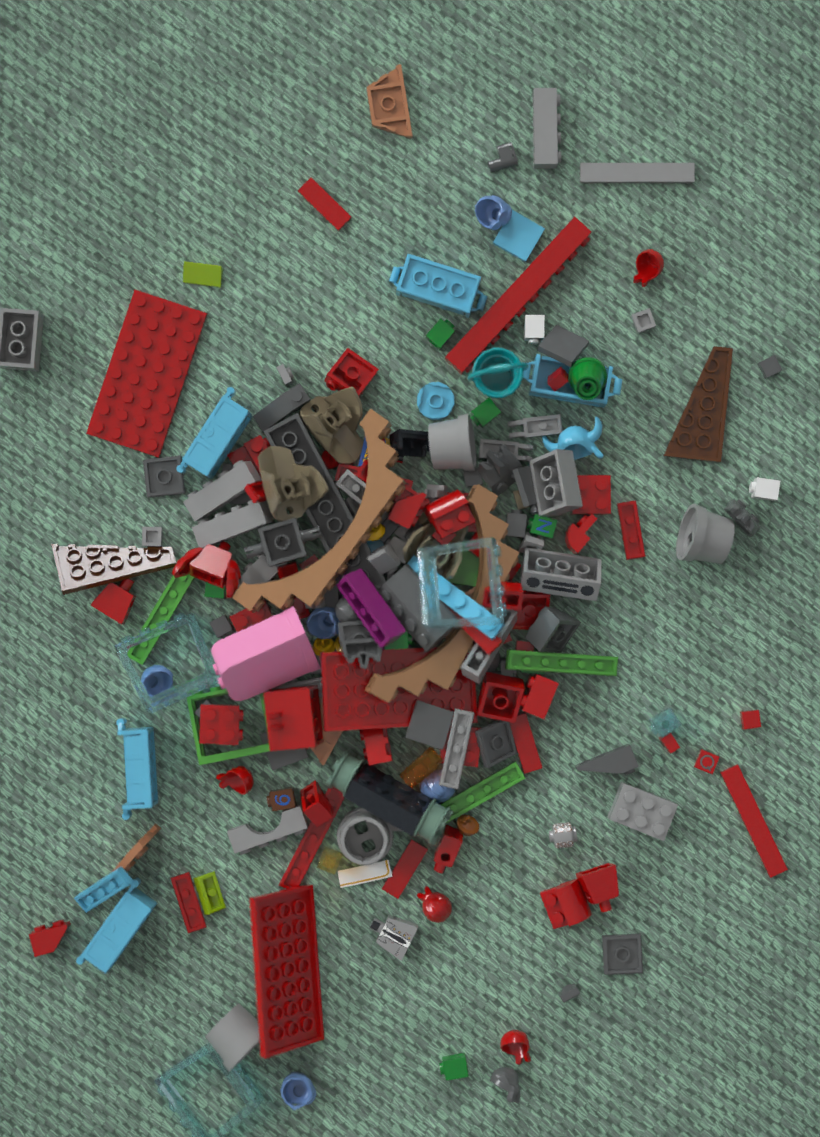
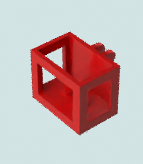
M318 685L278 688L263 693L270 751L311 748L324 742Z

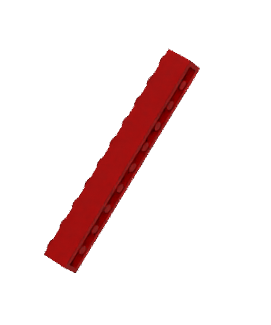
M574 217L445 356V360L461 375L464 372L469 373L474 366L473 362L486 351L490 344H496L501 338L499 334L503 330L507 331L514 324L512 320L516 316L520 317L526 311L525 306L528 302L533 303L539 297L538 292L540 289L543 288L545 290L552 283V276L554 274L558 276L564 270V263L567 260L571 262L577 256L576 250L580 246L584 248L589 243L591 231Z

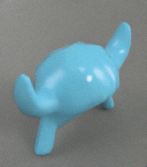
M595 417V427L592 431L589 432V430L581 426H570L560 433L558 443H552L546 436H542L543 444L548 451L551 452L556 449L573 451L574 460L586 457L592 453L599 459L604 456L594 443L602 434V423L598 417Z

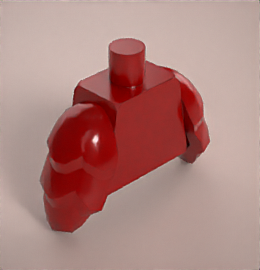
M224 541L218 547L208 544L204 548L197 547L185 553V556L177 561L172 570L175 578L190 574L192 577L224 589L226 584L227 598H232L241 579L240 567L233 560L232 553L229 552L231 546Z

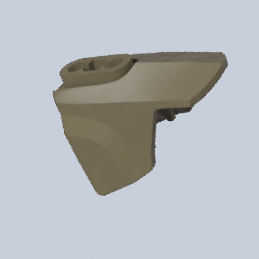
M354 387L342 389L327 397L316 396L301 408L300 417L307 429L339 464H351L359 458L364 442L356 433V429L363 415V409Z
M270 446L258 456L265 496L275 519L282 522L302 517L307 508L314 505L328 492V486L320 472L313 466L297 465L290 449Z
M429 522L413 532L403 549L404 560L408 563L415 555L446 580H450L454 577L461 563L462 544L469 527L456 532V537L444 548L432 537L436 529ZM436 550L438 556L431 557V551Z

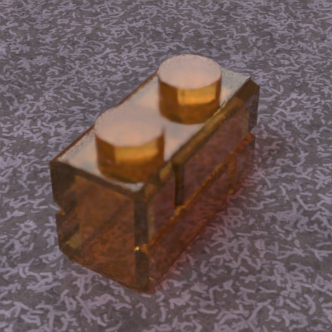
M429 747L399 775L407 785L414 788L433 773L443 760L433 748Z

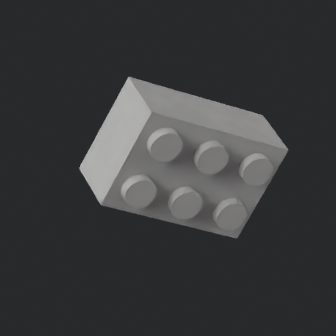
M0 308L1 369L39 372L44 315L40 311Z
M556 449L529 461L539 516L557 517L583 507L573 451Z
M621 781L607 817L612 821L664 841L678 804Z

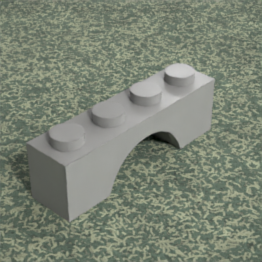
M300 804L295 808L283 810L280 824L272 831L258 832L246 823L229 829L227 834L234 854L240 852V855L250 852L252 847L258 846V848H263L270 845L269 841L276 839L277 842L287 839L289 834L294 833L296 836L305 833V829L309 825Z

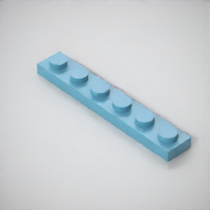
M415 555L407 563L445 605L492 641L505 626L502 621Z

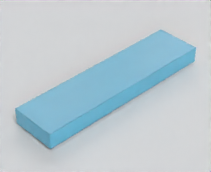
M120 866L77 894L74 900L87 913L128 887L133 882V879Z

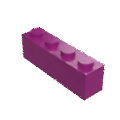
M362 568L345 575L336 585L380 648L397 641L406 631Z

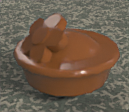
M461 815L457 819V829L465 836H472L479 831V823L470 815Z

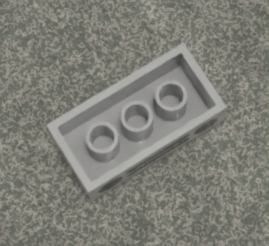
M525 547L520 583L522 589L527 591L597 601L601 586L602 559Z

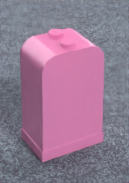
M294 606L219 640L211 649L215 661L213 668L216 675H220V678H218L219 684L222 689L226 688L231 699L235 701L247 700L309 672L321 669Z

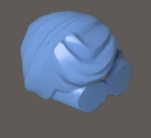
M492 195L480 198L475 205V213L478 222L483 227L497 230L509 222L512 216V208L500 197Z
M322 607L313 610L306 621L311 635L319 639H330L338 635V623L340 621L336 617L335 608Z
M153 665L145 669L139 685L142 694L147 699L156 701L166 695L173 688L172 672L162 665Z
M442 769L431 771L420 783L421 793L431 800L435 798L438 804L450 799L455 792L454 788L439 785Z
M292 1072L283 1080L281 1097L287 1105L296 1110L304 1105L311 1104L315 1100L316 1090L312 1081L306 1075L300 1072Z

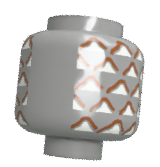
M570 822L554 824L552 831H549L550 842H554L556 848L573 847L574 842H577L576 826L573 827Z

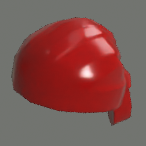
M646 249L638 255L636 259L638 274L634 276L633 283L642 281L641 286L643 288L647 286L650 280L661 274L664 268V259L659 252L653 249Z
M239 765L226 773L216 776V779L221 781L219 783L220 788L224 789L229 785L236 792L243 795L251 791L254 785L252 773L245 766Z
M425 886V894H417V897L423 901L422 909L424 915L431 922H444L451 915L452 903L443 893L432 892L428 886Z
M510 1030L502 1036L500 1049L507 1054L514 1055L516 1064L521 1065L523 1058L526 1062L531 1061L528 1053L530 1049L529 1040L525 1032Z

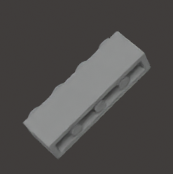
M534 88L532 94L534 169H556L558 163H561V151H558V144H561V132H557V125H560L561 115L557 113V106H560V94H557V88Z
M240 460L236 462L232 470L221 472L217 480L206 482L202 490L199 492L195 490L188 495V499L183 501L194 521L205 519L246 492L244 487L247 484L262 481L251 461Z
M251 500L247 502L248 505L242 507V505L235 506L227 514L224 511L215 514L214 519L209 520L205 518L197 521L198 525L192 527L198 546L204 548L208 544L216 545L222 541L273 523L267 502L254 504Z
M282 537L281 542H279L278 545H281L284 548L286 547L285 544L288 543V540H285ZM264 554L257 556L258 559L254 564L250 562L243 569L245 573L239 580V587L243 582L247 584L270 582L278 574L276 567L289 562L269 567Z
M496 609L493 615L505 624L497 635L504 643L517 622V611ZM476 643L461 667L462 675L479 684L503 643L490 656Z

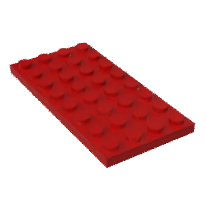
M134 290L86 434L160 458L207 313Z
M434 647L427 652L423 648L382 650L380 662L369 658L367 669L360 668L357 658L352 663H349L343 652H322L320 655L324 731L408 727L416 700L452 712L455 711V708L474 712L472 723H477L475 681L463 676L461 669L457 671L455 683L448 690L427 680V687L419 696L397 687L398 693L396 697L388 703L365 691L374 673L383 675L406 668L422 660L438 647Z
M310 884L249 898L261 1058H269L324 1040L313 885Z

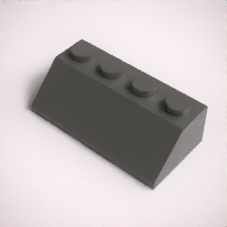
M408 564L388 579L378 590L399 622L426 652L439 645L459 622L454 614Z

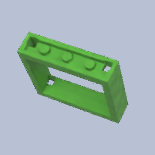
M218 686L210 688V692L207 693L198 690L191 692L192 696H187L199 765L270 751L268 743L206 756L204 744H199L200 721L199 717L194 713L197 710L196 701L229 694L226 689ZM261 693L260 698L267 730L264 695Z

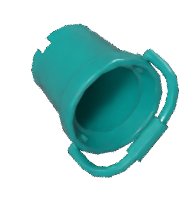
M491 348L484 351L476 359L473 373L468 376V381H473L476 387L486 396L504 398L513 394L519 388L523 379V371L527 370L529 365L521 363L512 351L504 348Z

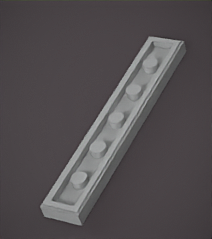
M580 163V183L695 182L694 163Z

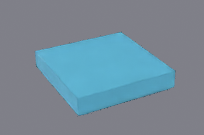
M512 210L511 219L506 225L502 226L493 244L526 263L545 228Z

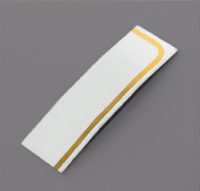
M389 860L338 871L341 888L393 877Z

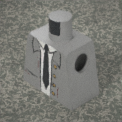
M388 915L385 923L374 918L369 929L379 933L376 939L377 944L402 961L418 929V924Z

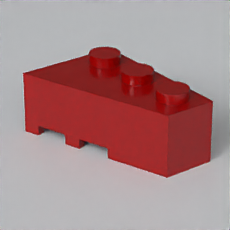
M387 728L359 730L361 741H365L366 748H363L365 760L368 759L369 765L392 761L393 757Z

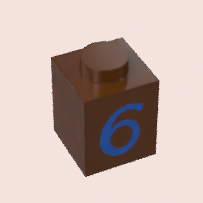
M293 787L271 790L269 792L267 804L268 807H272V812L297 806Z

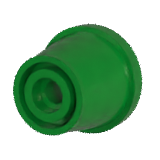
M581 358L570 367L569 383L579 398L592 400L600 394V391L606 384V367L595 358ZM585 383H591L590 386H586V385H584V384H585Z

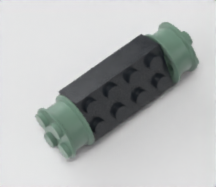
M344 751L340 760L337 759L332 768L335 771L326 782L328 788L334 787L343 792L342 796L345 799L411 836L414 834V837L420 836L429 841L428 845H435L446 828V822L449 821L453 814V811L450 810L451 807L445 808L436 803L435 798L431 800L425 794L415 791L409 785L399 782L393 776L383 773L375 766L365 764L366 760L364 758L360 760L352 756L351 751Z

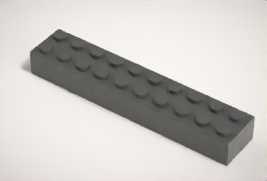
M297 413L266 429L264 433L271 446L290 449L297 465L313 466L320 472L326 482L328 492L314 505L307 508L306 513L312 525L320 527L321 531L319 532L322 534L320 540L328 553L344 536L354 517L335 484L310 433ZM367 542L365 544L362 543L358 548L359 553L354 559L349 560L346 564L348 567L341 576L343 578L345 575L362 568L376 590H379L387 580L384 574L381 575L369 562L368 556L372 551Z

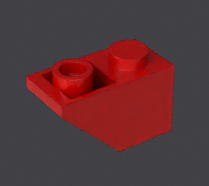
M420 492L396 500L387 518L407 529L410 526L414 527L419 518L416 514L419 509L423 510L428 499L425 498L427 494Z
M64 919L53 922V926L46 927L45 924L34 927V931L29 934L34 957L54 952L71 925L70 921L64 922Z

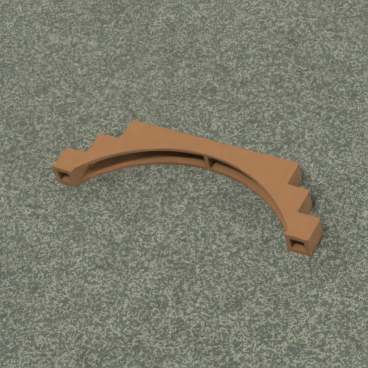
M371 408L359 423L361 428L364 429L368 450L366 488L361 505L348 530L337 544L320 560L292 576L262 584H247L243 582L232 598L253 613L256 610L259 611L265 603V598L284 611L292 606L295 596L312 608L319 607L325 599L323 596L327 590L330 591L335 586V579L339 574L342 575L348 567L346 564L359 553L358 548L360 545L368 541L373 527L377 528L382 521L381 516L385 511L388 512L392 508L395 497L400 496L406 488L404 486L406 484L405 481L388 469L396 464L399 454L395 449L382 441V438L385 439L390 434V427L392 425Z
M473 485L466 498L472 515L476 520L475 525L479 542V569L472 599L482 606L484 588L499 582L508 581L511 568H514L519 558L517 556L519 552L500 542V540L506 537L509 524L490 514V511L492 512L497 506L496 500L498 495L481 485ZM484 608L488 612H492L491 608ZM457 625L450 636L436 650L422 660L392 673L383 675L374 673L365 691L389 703L390 700H394L398 693L397 687L419 696L425 691L427 680L448 690L455 683V675L458 670H461L466 654L472 650L474 640Z

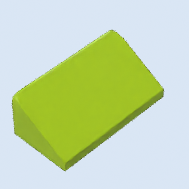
M184 261L183 283L221 287L222 266Z
M215 871L193 878L204 915H210L226 908Z

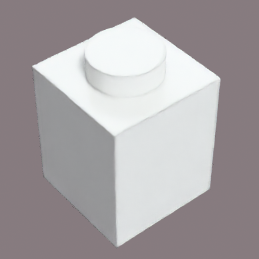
M525 315L524 341H528L529 344H539L544 339L545 315Z
M755 478L753 482H750L749 493H752L751 498L770 501L778 500L780 481Z

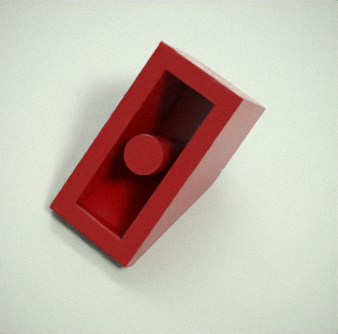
M499 582L484 588L482 607L521 610L524 593L521 583Z
M316 780L300 790L303 813L316 827L328 822L333 817L331 805Z

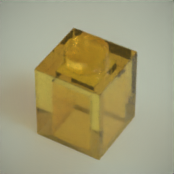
M325 846L317 868L335 875L343 853Z

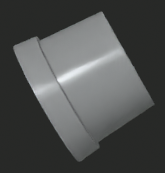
M470 414L459 415L456 419L429 424V447L434 470L464 469V471H476V447Z
M697 504L690 505L682 518L676 541L677 558L690 562L698 560L722 564L727 558L733 543V520L709 512L706 508Z
M361 807L348 812L342 818L337 828V843L341 852L347 859L356 864L369 865L380 861L388 854L394 840V831L389 830L386 822ZM365 821L368 831L357 834L354 825ZM373 839L376 848L365 852L362 842Z
M240 1003L231 1009L205 1036L207 1041L223 1059V1065L229 1072L260 1042L258 1020Z

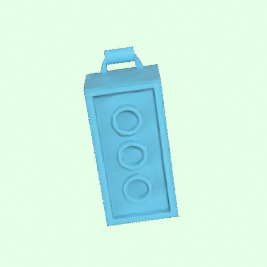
M407 254L403 267H393L389 282L397 287V296H400L402 293L404 297L461 315L466 313V318H469L471 312L483 311L487 296L478 290L481 281L480 276L411 254ZM400 270H402V273H401L399 282H398V284H397L396 282H397V279H398ZM476 294H479L480 297L478 300L476 309L472 308L476 298Z
M536 354L535 360L527 363L529 367L523 371V379L530 383L529 395L602 408L607 405L608 397L620 395L623 379L612 374L613 367L609 366L606 369L607 381L600 394L592 400H583L576 395L575 390L569 383V379L557 391H554L547 384L548 376L558 368L562 367L568 373V376L570 370L569 366L551 357L542 356L540 358L541 354ZM531 365H534L532 378L529 379ZM611 378L615 379L613 393H609ZM585 383L584 385L590 386L591 383Z
M233 387L227 388V393L222 396L187 450L181 464L176 468L179 473L184 474L189 465L208 478L213 479L226 459L227 454L230 453L250 422L252 414L231 400L236 395Z
M120 718L116 721L118 726L117 735H123L127 802L122 805V818L128 820L132 817L131 809L152 808L158 803L155 739L153 727L126 729V719Z
M140 878L133 880L130 888L123 895L86 949L76 959L77 964L81 965L87 960L104 973H107L115 964L157 905L156 901L136 888L141 883Z

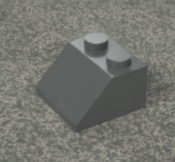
M544 607L539 612L534 624L529 627L525 638L540 652L561 653L581 622L555 607Z

